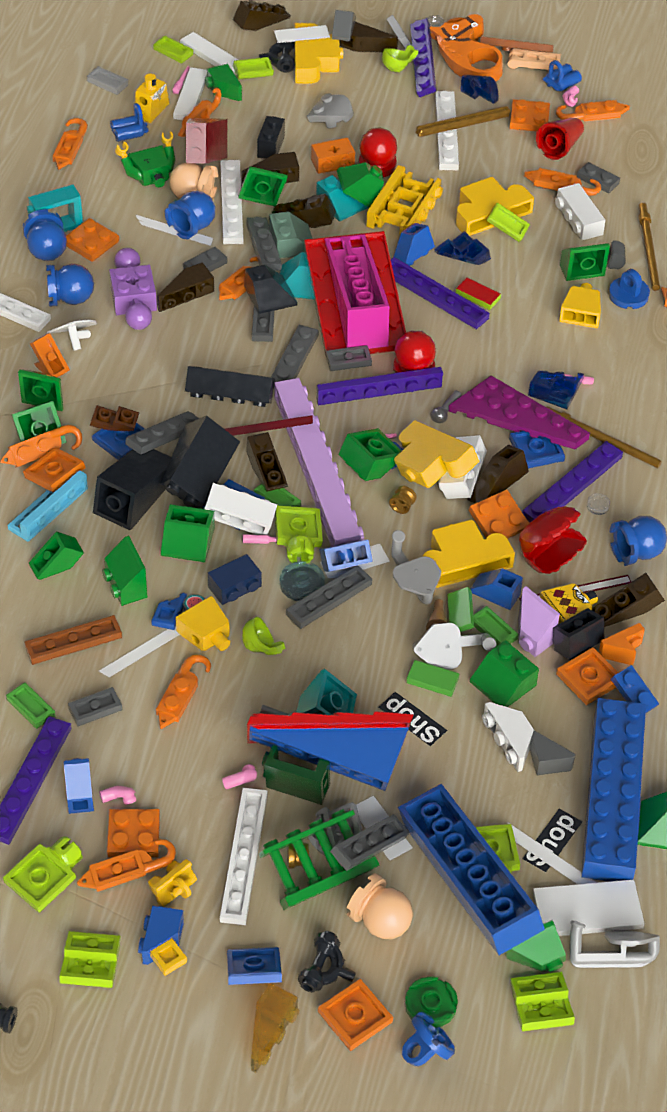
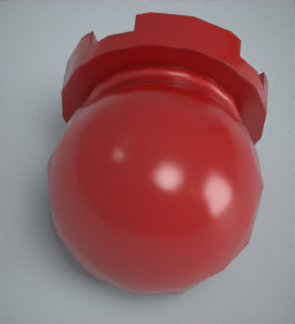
M381 127L369 129L361 138L359 144L361 154L358 162L359 164L368 163L371 166H377L381 169L383 178L390 176L395 171L397 165L395 156L398 149L396 138L387 129Z
M409 331L397 340L393 371L395 373L435 367L436 347L429 335L423 331Z

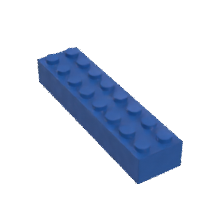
M598 698L594 715L581 878L608 882L634 879L637 861L646 704Z
M442 784L398 807L405 828L410 832L412 838L498 955L545 930L539 909Z

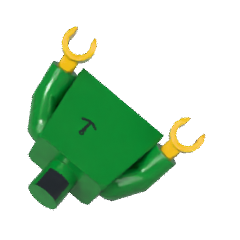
M171 131L170 139H165L162 132L161 141L165 144V147L161 145L129 153L128 156L126 154L128 150L126 142L122 144L124 150H121L118 144L115 148V153L122 157L121 162L126 174L138 180L143 186L154 184L158 188L163 187L166 181H168L169 173L173 171L176 161L174 148L171 146L173 140V133Z

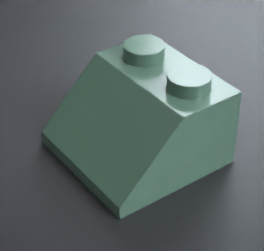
M290 212L269 214V227L279 257H295L299 253L305 252L304 240L313 239L308 224Z

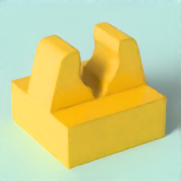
M173 938L150 951V957L165 976L187 963L186 955Z

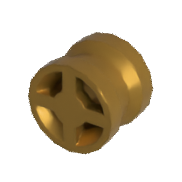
M399 486L395 491V495L389 500V504L397 513L406 514L411 509V505L417 500L416 493L407 486Z
M303 843L309 855V843ZM293 844L288 846L289 869L302 866Z

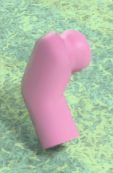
M572 86L562 95L565 104L569 107L575 106L578 98H574L579 93L577 86Z
M248 764L242 768L241 772L223 777L222 781L225 789L253 782L257 777V771L253 765Z
M118 785L99 791L102 803L121 797L126 805L136 802L134 794L136 792L131 787Z

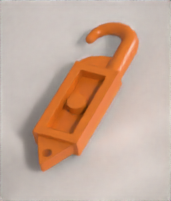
M219 88L212 90L213 93H216L212 103L208 100H202L188 116L184 117L178 136L186 137V122L189 118H210V114L219 106L221 101V90Z
M616 100L581 103L575 108V113L571 114L562 113L561 110L566 109V105H562L556 109V115L561 120L578 118L584 121L620 118L621 114L630 109V105L618 103Z
M81 118L70 119L65 124L68 127L70 124L76 123L80 124L78 130H69L63 133L53 154V162L56 163L58 170L68 164L72 165L83 142L88 125Z
M539 168L538 170L524 173V177L532 181L534 186L558 191V188L578 183L582 185L581 180L575 175ZM591 179L590 182L596 186L595 188L582 187L588 196L596 195L601 190V184L594 179Z
M257 256L252 257L249 261H258ZM251 266L241 267L219 285V300L231 298L236 300L246 292L244 287L245 269Z
M61 426L9 446L0 463L19 467L40 459L55 447L60 449L62 442L60 436L68 433H73L76 436V443L71 447L72 450H75L82 442V433L76 426Z
M192 655L183 662L156 708L160 729L165 728L174 721L179 722L198 687V678L194 673L190 672L193 664L201 662L206 666L205 671L207 673L210 672L211 663L208 658L202 655Z
M159 839L154 842L155 845H164L168 849L167 855L162 858L152 860L146 851L137 849L89 865L90 869L77 881V884L81 887L97 889V892L146 876L149 872L171 864L176 855L175 847L170 841Z

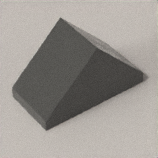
M335 10L332 39L350 41L356 21L354 12Z
M533 731L530 753L537 776L571 771L576 754L540 733Z

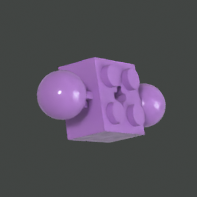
M123 248L115 256L116 269H109L116 315L126 314L127 324L135 330H142L147 328L152 321L151 311H157L156 290L151 266L140 265L141 260L137 251L132 248Z

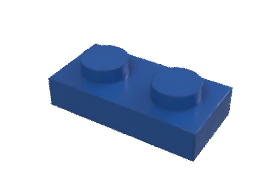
M632 665L611 678V681L627 702L646 704V713L659 705Z

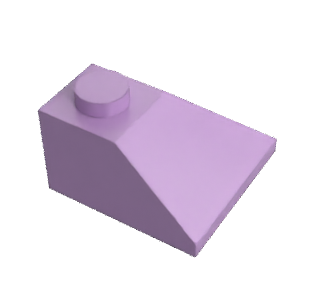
M527 586L522 589L518 616V637L521 647L536 657L554 644L553 627L558 625L560 614Z

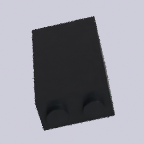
M208 416L186 424L160 484L166 487L167 492L182 499L187 507L199 508L205 506L213 483H218L240 441Z
M132 449L97 476L93 514L125 529H133L166 490V487L160 483L171 456L155 449L143 454H139Z

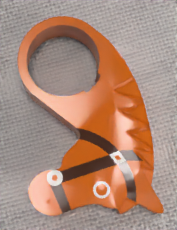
M471 14L456 23L445 22L441 27H430L432 32L430 36L437 41L443 59L453 72L462 79L477 85H490L501 78L503 74V61L500 50L494 46L474 41L484 33L483 18L480 15ZM482 60L496 63L494 67L486 70L476 69L472 66V64Z

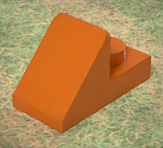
M50 333L30 343L39 360L35 363V366L41 372L59 377L70 371Z
M638 623L601 640L599 653L607 660L633 665L636 656L635 648L642 644L644 627Z

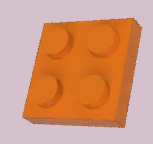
M513 99L510 129L538 131L543 124L549 121L550 103Z
M91 218L66 235V247L91 262L119 242L118 234Z
M55 447L25 469L23 473L26 479L51 492H55L79 470L82 471L86 467L83 460Z
M508 490L473 504L468 509L486 538L492 533H500L508 539L521 533L529 524Z
M594 647L560 666L556 671V675L586 706L616 688L611 678L618 674V672Z
M109 809L108 858L137 849L146 851L150 857H159V845H155L154 842L159 840L160 809Z
M361 979L318 1007V1013L350 1051L393 1022V1016Z

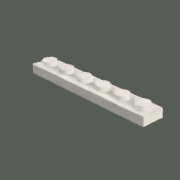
M436 91V121L456 117L454 91ZM457 129L437 133L439 170H458Z
M221 160L223 244H243L242 199L238 198L241 189L240 160Z
M243 788L220 913V922L246 925L268 790Z

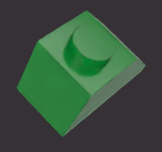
M228 64L207 69V77H205L207 88H210L211 91L214 88H219L221 90V97L242 101V85Z
M56 531L32 558L29 565L36 578L42 580L71 569L84 552L76 537Z

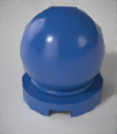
M190 191L179 200L169 204L168 208L165 209V218L168 226H173L179 232L176 235L182 239H190L198 233V230L210 225L215 218L216 206L212 198L203 191Z
M47 209L36 210L30 213L25 224L23 223L22 225L24 236L27 239V247L35 258L43 261H54L63 254L67 244L62 219L58 213L48 212Z
M69 264L63 266L58 271L57 269L55 270V265H46V270L51 271V275H47L48 296L53 297V301H49V307L58 306L57 301L60 300L66 304L78 305L90 298L94 291V280L87 268L78 264Z
M638 516L629 522L624 520L617 521L611 524L609 533H613L614 542L610 543L613 554L618 562H624V566L636 563L637 559L651 560L661 554L666 547V528L660 520L652 516Z

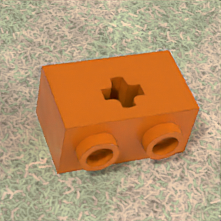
M348 137L311 144V161L318 174L336 171L340 167L355 165V150Z

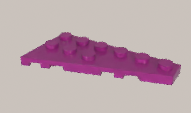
M492 375L449 405V412L455 414L457 411L467 414L468 418L472 419L475 417L486 419L488 424L515 432L523 430L529 432L530 436L535 438L543 436L549 438L551 443L575 450L588 441L590 437V432Z

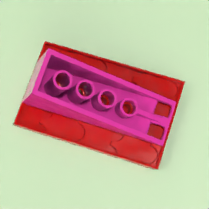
M385 231L305 239V253L325 353L328 350L366 345L370 354L393 352L397 340L406 333Z

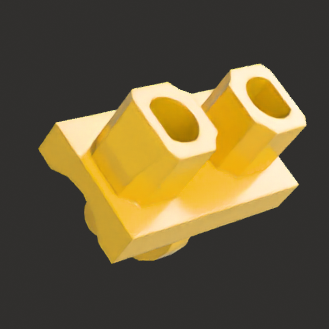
M185 859L181 863L174 860L167 866L166 871L168 874L163 878L154 876L148 881L149 887L155 895L158 905L161 907H165L179 895L183 898H188L191 895L189 887L197 881V878L192 871V864L189 860Z

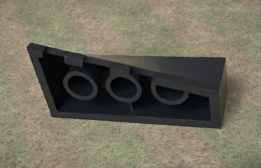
M188 366L185 392H190L191 397L203 398V394L211 395L212 400L224 401V397L232 398L233 403L245 404V400L253 401L254 406L266 407V403H272L275 378Z

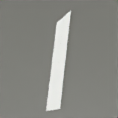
M136 215L141 225L173 235L179 233L173 226L169 227L168 224ZM197 233L190 240L211 246L213 238Z
M176 627L175 630L167 629L99 671L107 677H111L180 634L176 631Z
M512 825L515 842L576 884L597 883L589 878H581L582 872Z

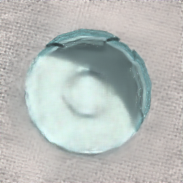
M303 561L294 562L286 566L282 570L279 580L282 593L294 601L302 600L325 585L323 571L313 563L312 565L306 564Z

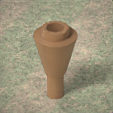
M435 600L434 610L427 622L426 630L433 624L448 622L443 610V600Z

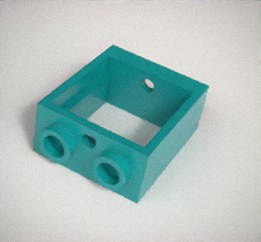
M74 184L28 197V215L36 210H48L68 204L69 215L61 217L63 231L74 230L83 223L81 196Z

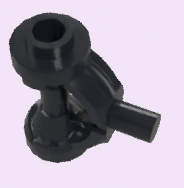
M295 41L276 42L269 49V53L259 54V58L269 57L271 64L276 66L281 72H291L295 68V59L290 55V51L294 49Z
M324 931L316 935L314 946L316 947L317 954L313 964L308 968H304L299 973L298 982L301 984V988L307 992L320 991L323 985L336 982L338 976L352 982L356 975V972L343 967L345 960L339 949L341 943L333 932ZM329 956L331 967L326 972H322L325 960Z

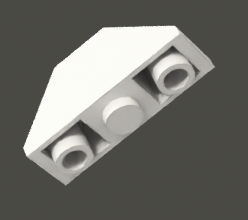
M491 702L485 703L484 714L482 715L484 725L493 732L495 742L505 751L509 764H513L517 772L522 771L530 750L534 729L522 711Z

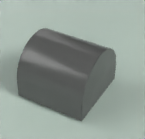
M613 240L609 248L607 267L608 269H620L626 263L625 245L622 242Z

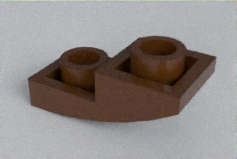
M96 405L90 426L111 431H134L140 412L121 406L118 407L117 411Z

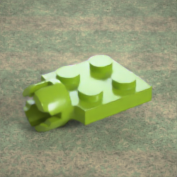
M277 506L274 514L277 544L284 545L287 548V557L293 564L297 565V557H300L301 565L309 563L314 557V548L322 547L323 543L320 508Z
M512 824L475 827L510 873L520 870V860Z
M67 836L61 837L50 847H44L41 844L37 845L3 877L4 883L38 913L76 879L72 868L82 860V851L74 841L69 844L68 842L71 839Z

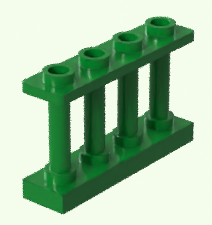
M345 809L339 810L331 815L332 819L323 822L322 819H319L309 824L310 829L302 833L300 829L288 833L286 835L287 839L278 843V840L274 839L263 845L264 850L259 853L260 858L267 855L271 856L286 889V892H284L286 897L280 900L283 910L379 866L377 858L374 856L346 871L330 852L333 848L325 830L338 824L345 840L354 836L347 822L348 819L355 815L353 810L347 813ZM314 834L332 870L330 871L331 876L324 880L321 876H318L302 842L303 839ZM292 844L309 879L307 882L309 886L302 890L299 889V886H295L279 851Z

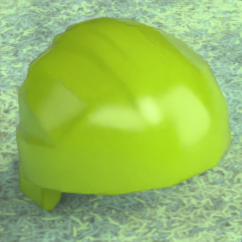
M408 45L405 51L386 48L382 53V62L388 70L401 72L417 56L418 50H415L411 45Z
M256 616L249 619L242 629L244 646L252 652L276 655L286 649L283 641L274 642L267 625L260 617Z

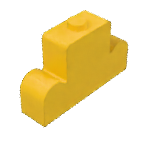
M295 23V28L318 26L314 23ZM329 34L330 38L295 41V83H316L320 80V72H339L340 59H343V48L339 47V40L332 39V34Z
M494 177L460 188L456 226L465 237L495 227L486 220L497 203L519 217L525 216L533 212L534 197L522 185H511L505 190Z
M416 420L400 433L399 440L404 450L394 458L403 477L409 482H415L426 488H430L447 471L451 477L460 478L480 462L472 445Z
M473 520L434 529L431 539L432 550L423 554V557L432 558L441 570V577L436 588L476 578L481 573L501 568H513L515 552L506 536L500 533H492L486 539H483Z

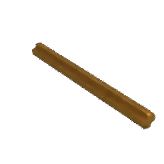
M508 106L427 123L417 126L415 133L418 137L476 125L509 117L511 111Z

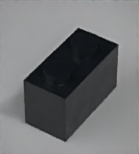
M266 116L257 139V158L266 159L279 153L285 138L284 118Z
M587 608L553 627L554 651L572 660L601 643V640L605 639L604 617Z

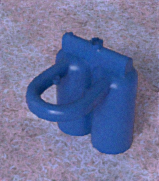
M553 60L549 65V73L542 80L548 84L547 86H551L556 91H564L581 82L582 76L578 70L573 71L570 64L561 65L559 61Z
M138 103L134 104L133 116L110 121L111 130L115 134L117 142L141 137L144 133L149 132L147 122L143 120L142 110Z

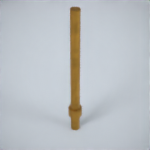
M640 203L639 223L643 229L652 290L658 291L660 283L650 228L651 216L648 213L647 204Z
M547 406L548 409L590 432L591 437L602 442L607 441L622 452L656 468L660 467L662 460L571 418V415L564 411L561 413Z

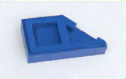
M187 593L179 594L180 597L171 601L165 600L159 603L152 618V626L175 630L176 616L182 613Z

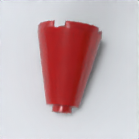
M578 118L547 122L537 131V146L545 153L543 154L545 157L559 160L568 154L583 134L584 125Z

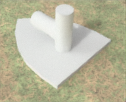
M95 320L73 321L47 333L69 331L73 351L81 349L79 339L89 338L91 335L89 330L77 331V329L97 325V322Z

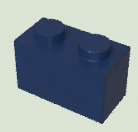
M248 554L208 572V588L222 605L235 601L239 597L262 587V572Z

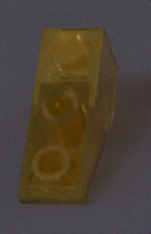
M273 983L268 985L256 1003L251 1054V1071L255 1073L261 1065L265 1066L268 1063L272 1054L271 1049L275 1043L277 1045L281 1043L286 1033L285 1028L289 1022L291 1024L295 1022L300 1011L298 1009V997Z

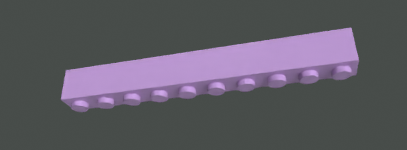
M299 378L275 382L274 398L283 420L313 415V424L288 427L286 429L316 508H320L321 521L330 545L335 546L364 539L362 527L357 525L356 512L350 508V497L344 493L343 479L338 477L337 464L331 460V449L329 446L326 447L324 431L319 429L318 416L313 414L312 401L307 399L306 386H302Z

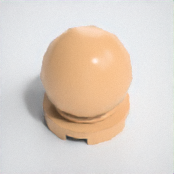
M184 162L176 166L170 174L169 185L171 191L179 199L187 192L203 191L214 200L217 187H214L215 177L218 178V169L215 166L206 165L203 169L196 163Z
M374 873L368 877V880L371 882L364 889L359 886L347 905L351 912H348L346 915L354 922L363 920L365 928L374 936L382 939H395L402 936L410 927L413 918L412 905L403 892L395 888H386V880L379 874Z

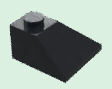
M265 264L245 269L244 287L259 314L297 306L298 302L283 275Z

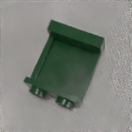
M272 745L270 752L266 751L262 760V766L265 768L263 777L266 778V788L322 805L330 787V761L320 758L316 770L313 771L279 760L278 746Z

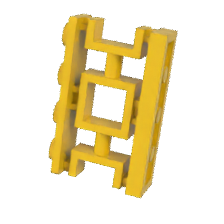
M398 165L367 211L366 227L374 229L378 224L377 227L382 228L386 222L400 227L399 234H401V232L414 223L421 224L425 222L429 210H433L436 199L442 195L441 179L437 178L434 182V179L430 178L427 184L412 179V172L405 173L406 167ZM400 199H403L414 204L412 207H409L398 202Z

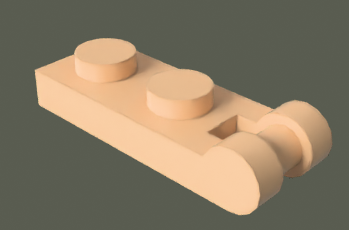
M512 49L509 53L508 67L511 69L526 67L549 71L550 62L553 60L560 62L561 54Z

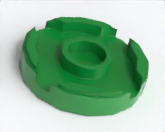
M430 976L422 977L410 985L405 997L406 1013L411 1019L419 1012H424L434 1019L432 1025L438 1028L449 1023L456 1015L458 1006L457 994L447 981L443 982L438 980L437 977Z

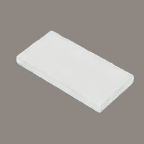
M634 880L533 889L534 902L539 909L543 924L553 920L559 936L570 935L572 926L570 922L572 920L585 925L582 934L644 928L643 915Z

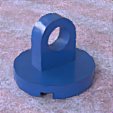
M634 269L627 270L620 278L615 279L610 284L609 289L610 300L615 305L625 309L627 307L638 309L648 302L650 294L648 285Z
M419 1012L411 1019L416 1032L404 1043L402 1048L404 1060L414 1066L423 1065L435 1054L448 1060L455 1053V1046L447 1033L440 1027L435 1028L432 1025L434 1019L424 1012ZM420 1045L419 1055L413 1058V1049Z

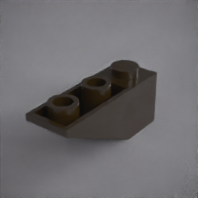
M249 0V2L240 1L233 21L241 29L257 31L289 19L291 15L280 4L275 6L266 2L257 3Z
M355 21L350 41L339 40V46L354 52L383 53L386 48L398 50V36Z
M295 152L274 154L251 166L285 174L288 176L286 183L299 182V163ZM249 168L241 171V187Z
M326 194L313 195L309 198L297 199L285 204L280 203L274 206L272 214L290 212L307 223L309 228L331 225L336 213Z
M203 262L185 268L158 294L159 312L214 292V276Z
M269 432L248 436L246 452L252 469L266 492L288 487Z
M507 445L496 453L475 484L471 498H467L468 501L476 504L505 491L526 475L529 470L524 450Z
M644 573L594 606L592 611L604 617V627L645 614L664 602L665 599L648 574Z

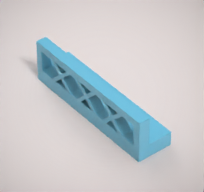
M79 470L55 492L49 490L44 492L8 524V530L29 542L88 489L87 475Z

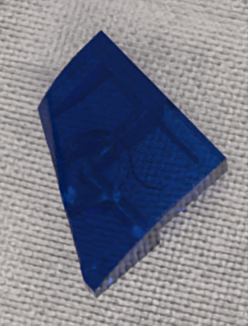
M463 75L461 77V92L473 99L481 96L493 104L499 100L498 87L494 78L475 75Z
M465 231L454 240L447 239L434 249L435 253L474 265L486 263L491 259L489 249L477 238L475 240L472 239Z
M538 371L530 382L528 396L567 410L582 383L584 374L578 373L577 377L565 376L564 372Z

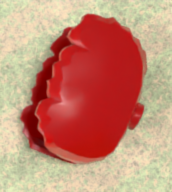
M556 507L542 513L530 522L519 536L520 549L526 563L539 573L550 574L559 571L560 566L573 560L577 552L582 551L587 544L586 538L579 531L569 528L571 523L577 521L581 513L573 507Z

